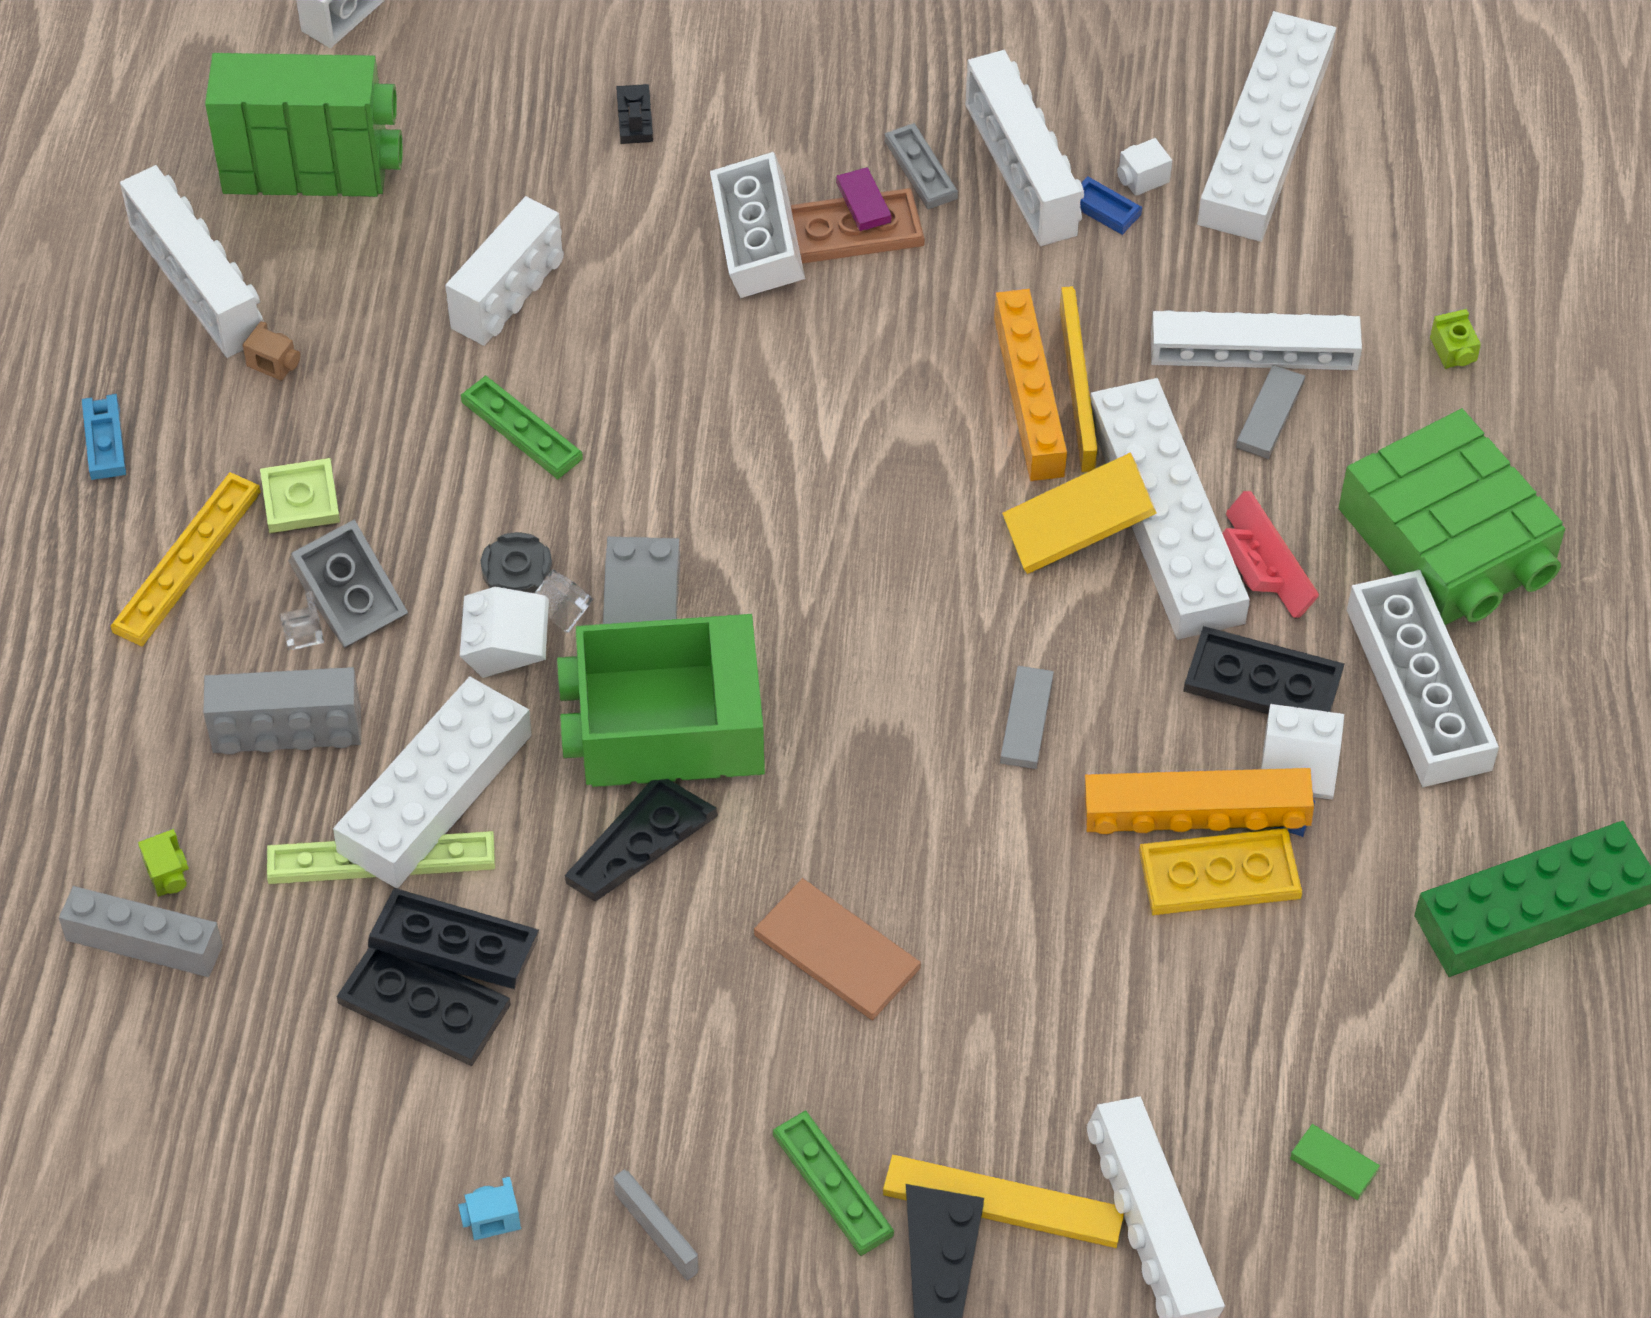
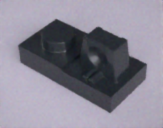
M649 84L616 86L620 144L653 142Z

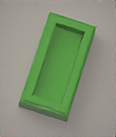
M1311 1124L1290 1156L1291 1160L1357 1201L1380 1167L1379 1164L1314 1124Z

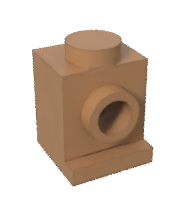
M263 321L259 322L243 343L247 367L280 381H283L289 371H293L300 361L301 354L294 349L293 340H290L282 333L269 331L267 323Z

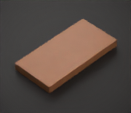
M912 189L880 192L891 213V223L859 231L844 198L790 205L802 264L924 246L925 238Z
M804 878L754 928V936L872 1021L921 969V962Z

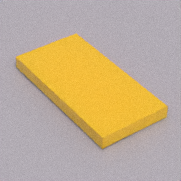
M1130 452L1017 505L1002 514L1023 569L1029 574L1157 514L1135 458Z
M1288 828L1145 843L1139 846L1152 915L1296 900L1302 897V888Z

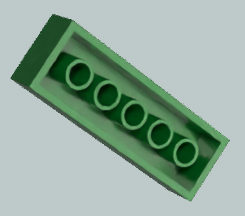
M1622 820L1421 892L1414 917L1448 977H1452L1651 904V865Z

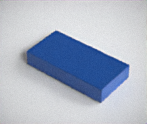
M1088 176L1081 182L1084 190V198L1080 201L1081 212L1123 235L1141 216L1142 207Z

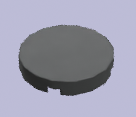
M522 532L507 533L499 536L496 542L491 546L489 543L484 549L480 560L483 579L489 588L500 587L528 593H535L542 589L549 581L553 569L549 548L545 547L536 536Z

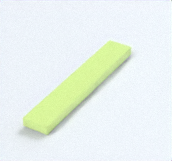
M494 832L442 835L438 839V843L417 864V867L410 875L495 869ZM335 841L267 845L268 884L376 877L361 866L350 862L347 858L337 853Z

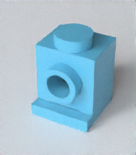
M510 1177L502 1178L503 1186H484L476 1189L473 1193L466 1194V1202L458 1204L463 1228L471 1226L474 1240L521 1229L519 1212Z

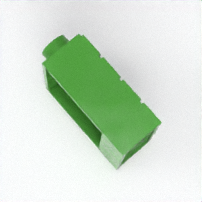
M212 53L205 106L223 194L258 195V192H262L263 195H298V193H302L303 196H338V194H342V196L378 197V194H383L385 170H401L403 161L401 129L385 128V125H395L396 86L395 84H379L375 55Z
M1463 408L1380 449L1378 453H1372L1347 466L1338 508L1394 576L1421 570L1445 625L1462 616L1469 622L1482 620L1499 606L1504 594L1521 585L1528 592L1536 591L1547 585L1561 568V563L1557 557L1566 529L1559 517L1540 496L1536 495L1537 492L1516 468L1510 466L1509 460L1488 437L1484 436L1485 433Z
M752 614L575 626L577 656L557 657L560 701L580 700L581 713L560 714L563 759L584 757L586 785L598 787L625 785L635 781L639 784L661 779L676 781V778L695 780L720 778V775L737 777L765 774L764 727Z

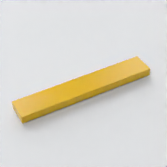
M1073 286L1061 287L1060 316L1081 472H1090L1096 467L1097 444L1076 291Z
M229 472L110 625L112 633L143 647L261 493L260 485Z
M893 1154L883 1188L884 1196L906 1200V1184L984 1198L982 1218L1112 1248H1117L1124 1213L1120 1214L1115 1204Z

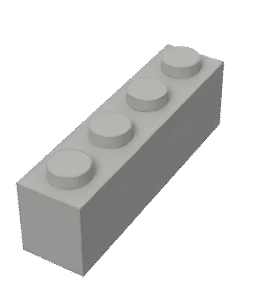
M76 886L72 887L59 916L66 941L205 977H210L223 946L217 922Z

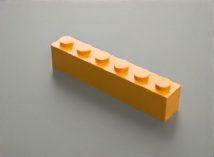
M1030 289L996 292L994 321L1030 481L1063 478L1065 477L1067 450Z
M1310 768L1085 774L1086 832L1111 834L1115 831L1148 833L1153 830L1185 832L1190 829L1223 831L1228 828L1260 830L1265 827L1297 829L1304 825L1312 826L1314 802Z

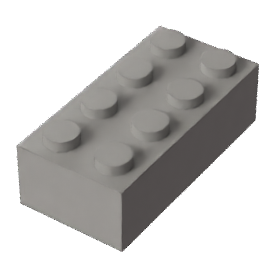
M354 667L204 675L203 713L213 753L235 754L241 751L272 752L277 749L296 748L299 750H309L313 747L333 746L336 748H346L350 745H361V704Z

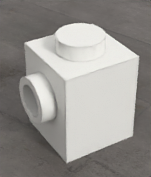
M1153 138L1121 151L1120 164L1117 168L1118 177L1124 186L1127 185L1132 193L1137 196L1170 182L1172 159L1157 139Z

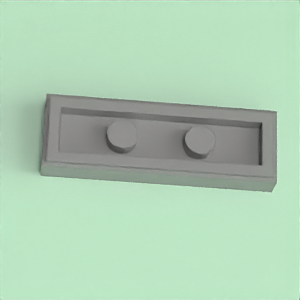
M915 123L885 133V143L927 209L958 199V190Z
M1275 365L1272 366L1237 439L1236 448L1269 459L1304 385L1305 375Z
M1024 666L1017 667L1000 758L1001 764L1037 769L1054 671Z
M624 1169L613 1177L614 1189L618 1199L687 1281L695 1276L699 1270L698 1254L628 1170Z

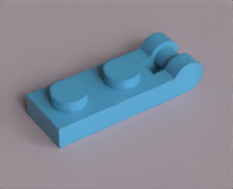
M117 394L106 395V399L93 401L92 397L82 399L91 480L127 475L120 406Z

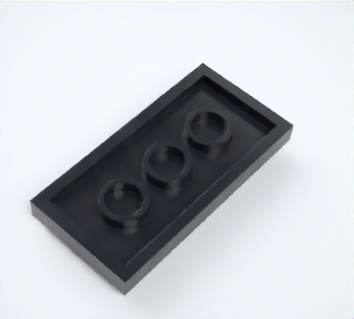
M1203 626L1184 683L1183 692L1269 714L1270 704L1331 712L1345 663Z
M394 888L369 935L368 947L515 990L537 943L539 929Z
M373 948L367 949L336 996L339 1005L470 1066H473L511 1006L509 997L455 972Z

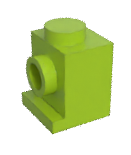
M1467 309L1434 316L1430 339L1445 369L1455 366H1466L1476 362L1478 359L1481 343L1468 319L1469 312Z
M174 829L138 842L144 865L157 896L159 897L167 893L173 894L183 890L187 885L183 872L189 870L184 853L179 847Z

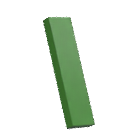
M485 375L461 394V402L556 479L562 477L583 460L581 450Z
M806 1110L773 1129V1137L860 1256L894 1236V1230Z

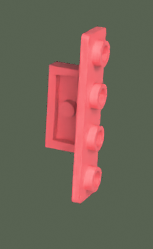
M1243 491L1226 512V516L1235 529L1226 528L1222 532L1234 563L1242 574L1244 583L1252 591L1277 592L1292 617L1300 618L1315 602L1319 594L1251 491Z

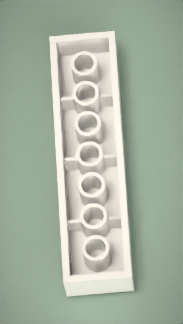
M1273 11L1201 196L1197 225L1262 242L1330 61L1336 27Z
M1158 378L1091 392L1090 400L1095 436L1106 463L1131 452L1157 514L1132 525V528L1176 639L1200 635L1203 626L1222 630L1246 624L1250 599Z

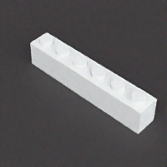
M1153 311L1151 324V365L1272 368L1275 365L1291 369L1358 370L1362 351L1360 316Z
M1141 1096L1098 1104L1087 1124L1088 1137L1093 1145L1096 1144L1101 1157L1102 1173L1106 1179L1110 1180L1114 1190L1116 1209L1120 1214L1124 1213L1128 1226V1239L1132 1248L1138 1251L1142 1262L1143 1278L1148 1285H1151L1156 1297V1310L1159 1318H1218L1225 1307Z

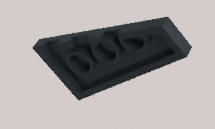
M669 779L651 780L564 875L566 884L596 902L718 816L717 808Z
M906 1184L914 1318H963L983 1213L984 1198Z

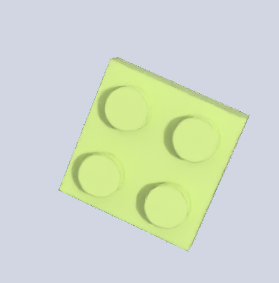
M330 458L260 469L269 533L340 523Z

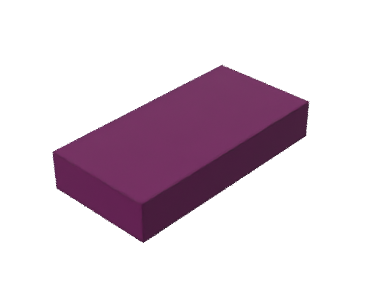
M868 167L836 176V184L859 231L891 223V213Z

